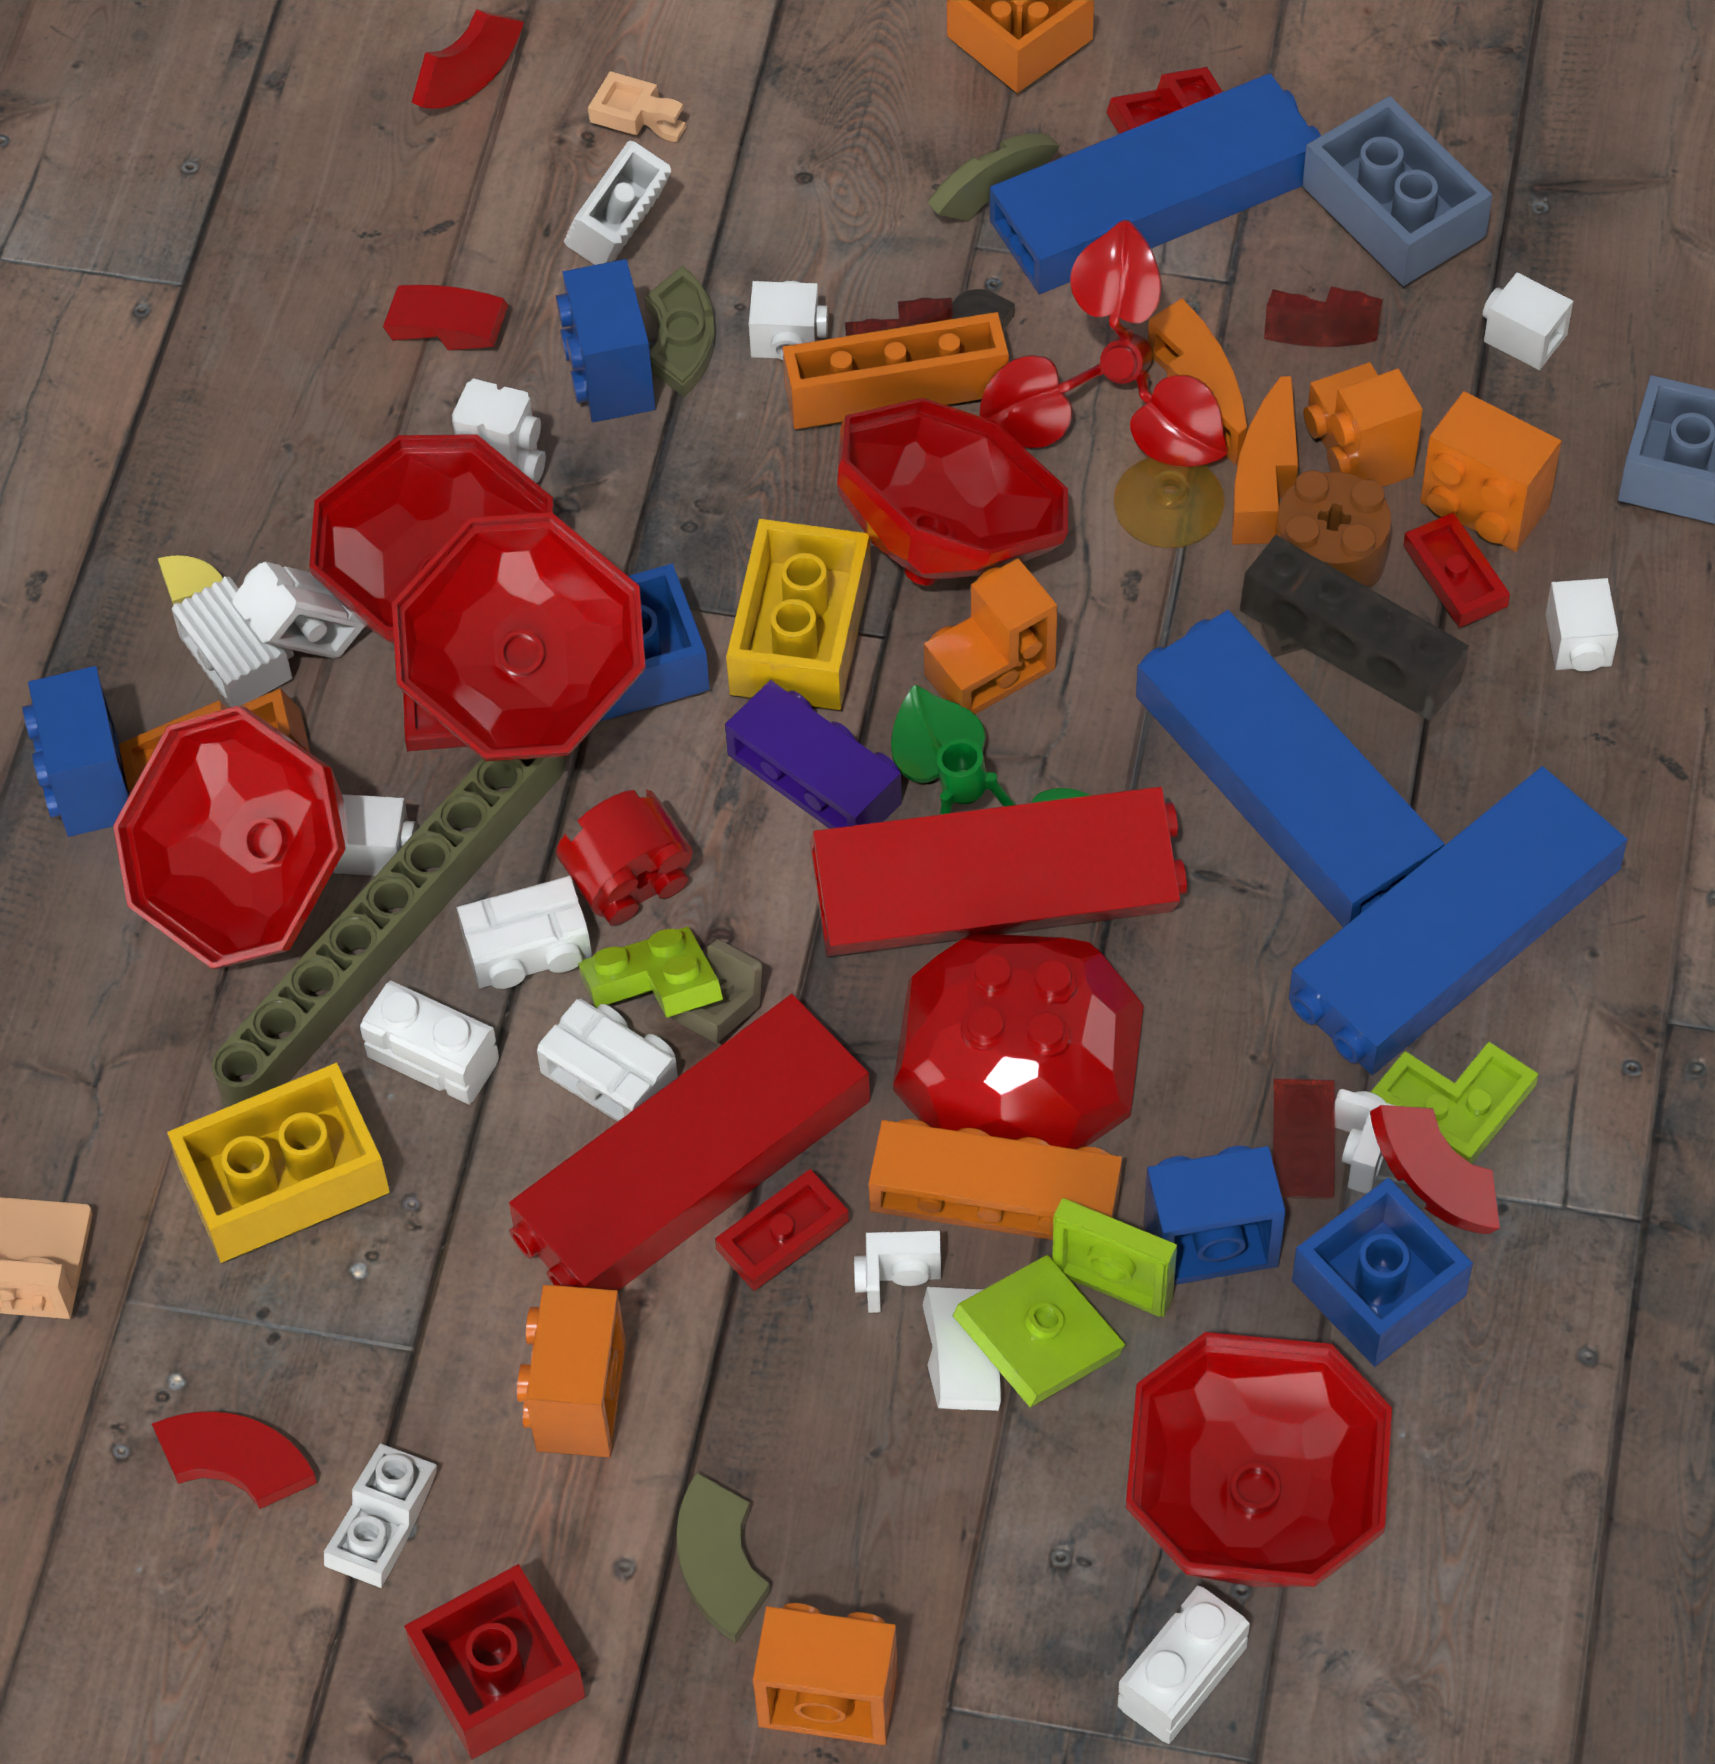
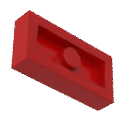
M1454 512L1405 533L1404 548L1459 628L1508 607L1509 591Z
M809 1169L715 1238L716 1250L746 1284L755 1291L849 1222V1212L817 1175Z

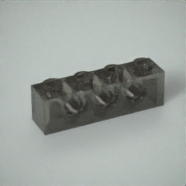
M1275 535L1245 572L1239 611L1425 719L1431 721L1460 684L1469 645L1283 538Z

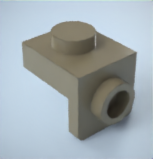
M716 939L708 946L707 960L718 978L723 1000L670 1017L672 1020L716 1044L760 1007L762 965L758 960L719 939Z

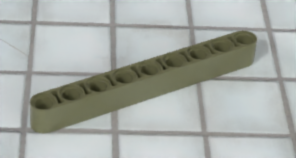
M565 756L484 761L481 759L218 1049L213 1057L212 1070L225 1107L288 1083L561 778L566 766ZM501 787H510L508 790L494 791ZM464 827H475L469 831H458ZM429 867H439L431 872H422V870ZM394 907L403 908L395 913H385V911ZM357 948L366 949L362 953L356 955L347 954L351 950ZM318 990H329L326 994L318 997L309 996ZM291 1032L285 1038L271 1039L277 1033ZM243 1074H253V1076L246 1081H232L237 1076Z

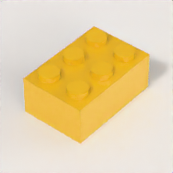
M766 519L758 520L726 655L729 695L752 698L771 680L787 692L792 690L799 693L812 707L841 710L871 576L870 538L867 533Z
M337 1062L167 1132L178 1167L220 1263L390 1193L381 1156Z

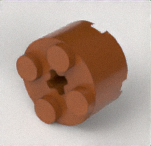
M1309 470L1301 473L1297 477L1295 484L1283 496L1278 511L1274 553L1275 564L1280 574L1283 571L1287 578L1292 581L1291 587L1299 594L1317 601L1342 602L1354 598L1355 592L1369 584L1370 589L1379 581L1386 564L1391 513L1384 497V489L1378 482L1371 479H1362L1343 472L1321 473L1316 470Z

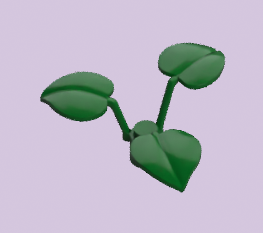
M914 685L897 713L892 731L891 753L899 772L908 779L918 783H927L938 777L940 778L942 789L940 794V815L951 813L954 803L961 805L974 803L983 795L986 789H990L1003 807L1015 805L998 783L997 774L986 772L983 749L986 742L985 730L979 718L967 708L937 697L922 687ZM1055 788L1038 793L1031 803L1091 795L1071 788Z

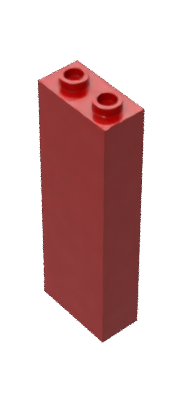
M1161 786L815 830L810 840V848L826 957L960 940L975 933L1006 934L1172 912L1180 902V895L1187 892L1184 863L1182 859L1174 860L1170 839L1177 837L1178 834L1177 815L1173 802L1165 803Z
M790 994L509 1201L513 1227L509 1229V1233L517 1247L526 1257L531 1259L537 1255L549 1268L547 1276L552 1285L619 1291L869 1103V1072L793 994Z

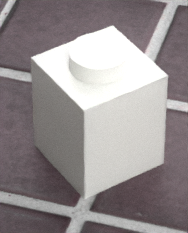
M1517 272L1504 289L1498 287L1491 293L1484 306L1482 315L1487 318L1484 342L1540 370L1568 335L1573 300Z
M1608 578L1551 582L1545 615L1555 670L1575 669L1578 671H1592L1599 667L1612 666L1618 639V629Z
M342 794L349 843L333 872L335 874L376 876L417 831V822L408 820L404 798Z

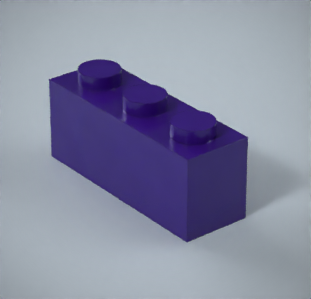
M771 680L725 723L728 756L829 829L884 822L902 804L901 773L889 757L880 752L872 753L858 743L853 734L843 724L837 721L830 723L816 713L802 695L792 690L787 692Z

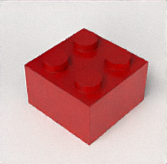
M519 1564L404 1625L412 1655L471 1760L586 1697L580 1668Z

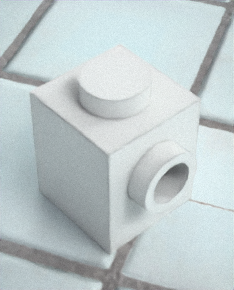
M753 281L749 315L752 358H778L783 360L782 346L817 341V338H827L828 306L818 304L817 283Z

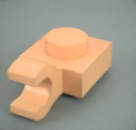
M611 71L588 106L591 123L633 135H638L642 126L646 125L662 139L678 142L687 127L686 122L677 120L683 110V104L674 99L659 98L657 84Z

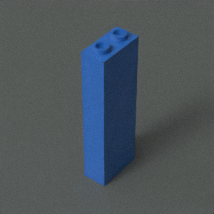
M1271 73L990 186V222L1040 295L1069 283L1072 267L1080 253L1122 220L1132 222L1142 233L1150 248H1154L1302 187L1306 145L1319 138L1321 134L1315 126H1309L1303 119L1289 90H1282Z
M1226 610L1212 620L1204 619L1197 622L1184 637L1166 648L1158 647L1152 650L1137 665L1136 698L1343 928L1445 845L1229 610Z
M1541 766L1292 969L1289 1000L1292 1008L1304 1022L1310 1025L1316 1024L1331 1037L1335 1048L1344 1059L1354 1064L1358 1062L1373 1076L1621 870L1628 839L1545 767Z

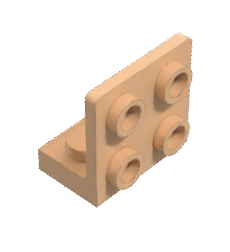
M0 1197L1 1314L71 1319L93 1216L88 1204Z

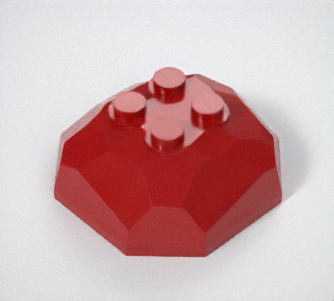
M923 397L845 415L840 430L837 477L838 494L860 527L869 535L871 543L903 566L906 576L911 581L920 585L930 586L936 580L979 576L991 568H1001L1017 558L1021 562L1028 561L1050 552L1063 544L1068 534V488L997 422Z
M477 434L398 435L314 500L309 560L310 572L364 626L386 641L394 643L392 602L469 517L552 512L554 514L553 497Z
M552 512L469 517L392 602L397 687L484 761L569 756L645 671L640 586Z
M244 706L230 707L167 726L113 825L127 906L211 969H220L289 951L349 843L344 799L332 768Z
M972 934L938 954L908 980L893 1079V1091L919 1121L933 1128L952 1131L973 1128L981 1130L991 1137L1011 1140L1031 1137L1043 1140L1050 1146L1076 1150L1081 1147H1088L1131 1117L1144 1005L1103 954L1090 942L1064 937Z
M1204 1332L1136 1384L1125 1508L1186 1575L1251 1587H1316L1350 1562L1384 1533L1392 1407L1333 1344Z

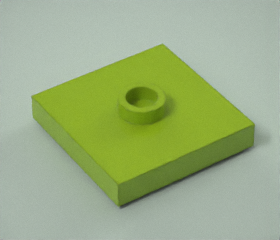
M1062 1198L1053 1218L1052 1260L1067 1278L1158 1317H1165L1173 1300L1177 1244Z
M1048 1254L958 1303L952 1315L1030 1408L1116 1359L1125 1347V1343Z

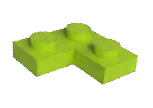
M689 926L680 929L660 930L651 935L649 939L624 947H607L596 952L593 957L583 959L582 962L578 963L582 982L595 1008L600 1004L608 1005L652 990L666 1018L723 1000L718 978Z
M1491 1042L1485 1045L1455 1083L1404 1051L1370 1093L1378 1095L1386 1103L1395 1106L1433 1108L1439 1130L1453 1151L1473 1164L1535 1088L1539 1074Z

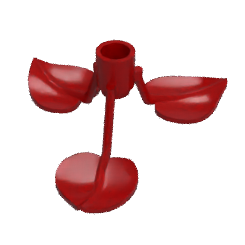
M1122 220L1080 253L1070 275L1072 294L1080 308L1093 317L1109 315V325L1119 337L1103 349L1099 364L1062 383H1059V375L1055 364L1047 357L1028 355L1012 360L1003 366L987 385L981 399L979 416L997 422L1023 447L1041 448L1055 443L1065 434L1072 420V405L1063 393L1104 374L1109 380L1119 384L1129 383L1133 380L1137 381L1139 396L1146 404L1133 414L1130 421V430L1134 441L1147 456L1164 464L1182 467L1199 466L1217 461L1228 453L1229 448L1224 434L1221 409L1212 390L1198 378L1177 374L1162 379L1155 386L1151 394L1148 388L1150 375L1146 370L1152 361V349L1145 338L1134 334L1132 329L1125 328L1120 322V318L1130 323H1142L1149 319L1157 309L1162 292L1160 271L1148 242L1132 222Z

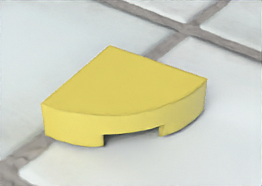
M176 555L158 558L173 606L175 603H182L185 598H192L195 592L201 593L205 587L211 588L214 582H221L223 579L213 566L194 557Z

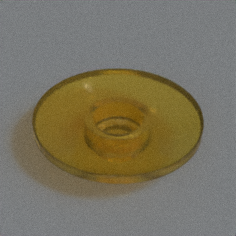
M1149 457L1131 466L1119 479L1114 493V510L1121 526L1135 539L1155 547L1180 548L1201 541L1218 526L1224 511V492L1217 477L1204 465L1191 467L1173 466ZM1163 490H1174L1175 492L1169 493Z

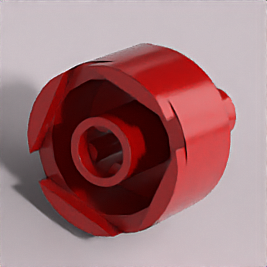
M647 789L646 797L640 798L635 790H629L616 794L597 804L577 820L582 830L576 837L570 841L565 833L556 849L558 860L569 876H571V879L593 912L600 917H605L610 926H617L631 919L639 909L638 904L656 894L659 898L666 899L680 892L689 881L684 871L689 865L693 854L692 847L653 791Z

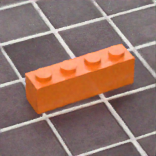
M998 312L782 346L784 384L794 430L843 422L845 415L922 397L944 405L980 400L994 375L1009 363V354Z
M903 1119L898 1122L882 1120L868 1183L870 1212L1053 1240L1054 1213L1062 1198L1115 1219L1121 1186L1122 1157L1110 1155L1105 1150L1096 1147H1081L1076 1150L1050 1146L1043 1140L1031 1137L1018 1140L991 1137L987 1133L973 1128L952 1131L933 1128L922 1121L914 1119Z

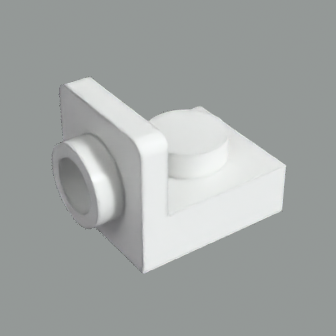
M1340 1089L1335 1100L1332 1125L1338 1129L1350 1132L1342 1156V1162L1351 1165L1348 1188L1367 1194L1374 1188L1384 1160L1376 1141L1370 1111L1380 1105H1395L1386 1103L1381 1097L1370 1092L1358 1091L1354 1093Z
M940 1231L866 1233V1255L854 1256L855 1293L867 1292L868 1313L881 1312L880 1281H893L898 1285L916 1286L931 1279H941Z

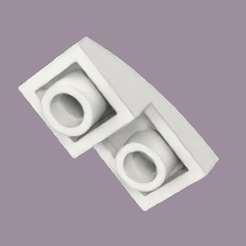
M927 1287L922 1306L932 1343L928 1370L938 1408L999 1410L1001 1403L999 1370L952 1316L958 1303L984 1289Z
M380 1443L352 1489V1506L324 1550V1566L382 1588L421 1512L437 1473V1465Z

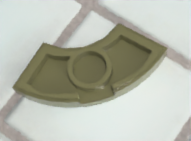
M1043 133L1023 134L1003 140L999 145L1002 149L990 151L980 159L972 157L955 170L938 187L927 203L938 215L970 221L990 201V186L1047 164L1060 145L1049 134Z
M682 265L645 296L646 309L657 320L659 325L657 341L649 350L652 373L681 396L685 397L701 380L708 368L714 350L715 328L713 310L706 291L696 277Z
M696 1472L684 1495L678 1515L677 1551L679 1564L686 1588L701 1614L722 1635L737 1643L769 1595L770 1586L766 1580L751 1568L742 1550V1531L750 1514V1503Z

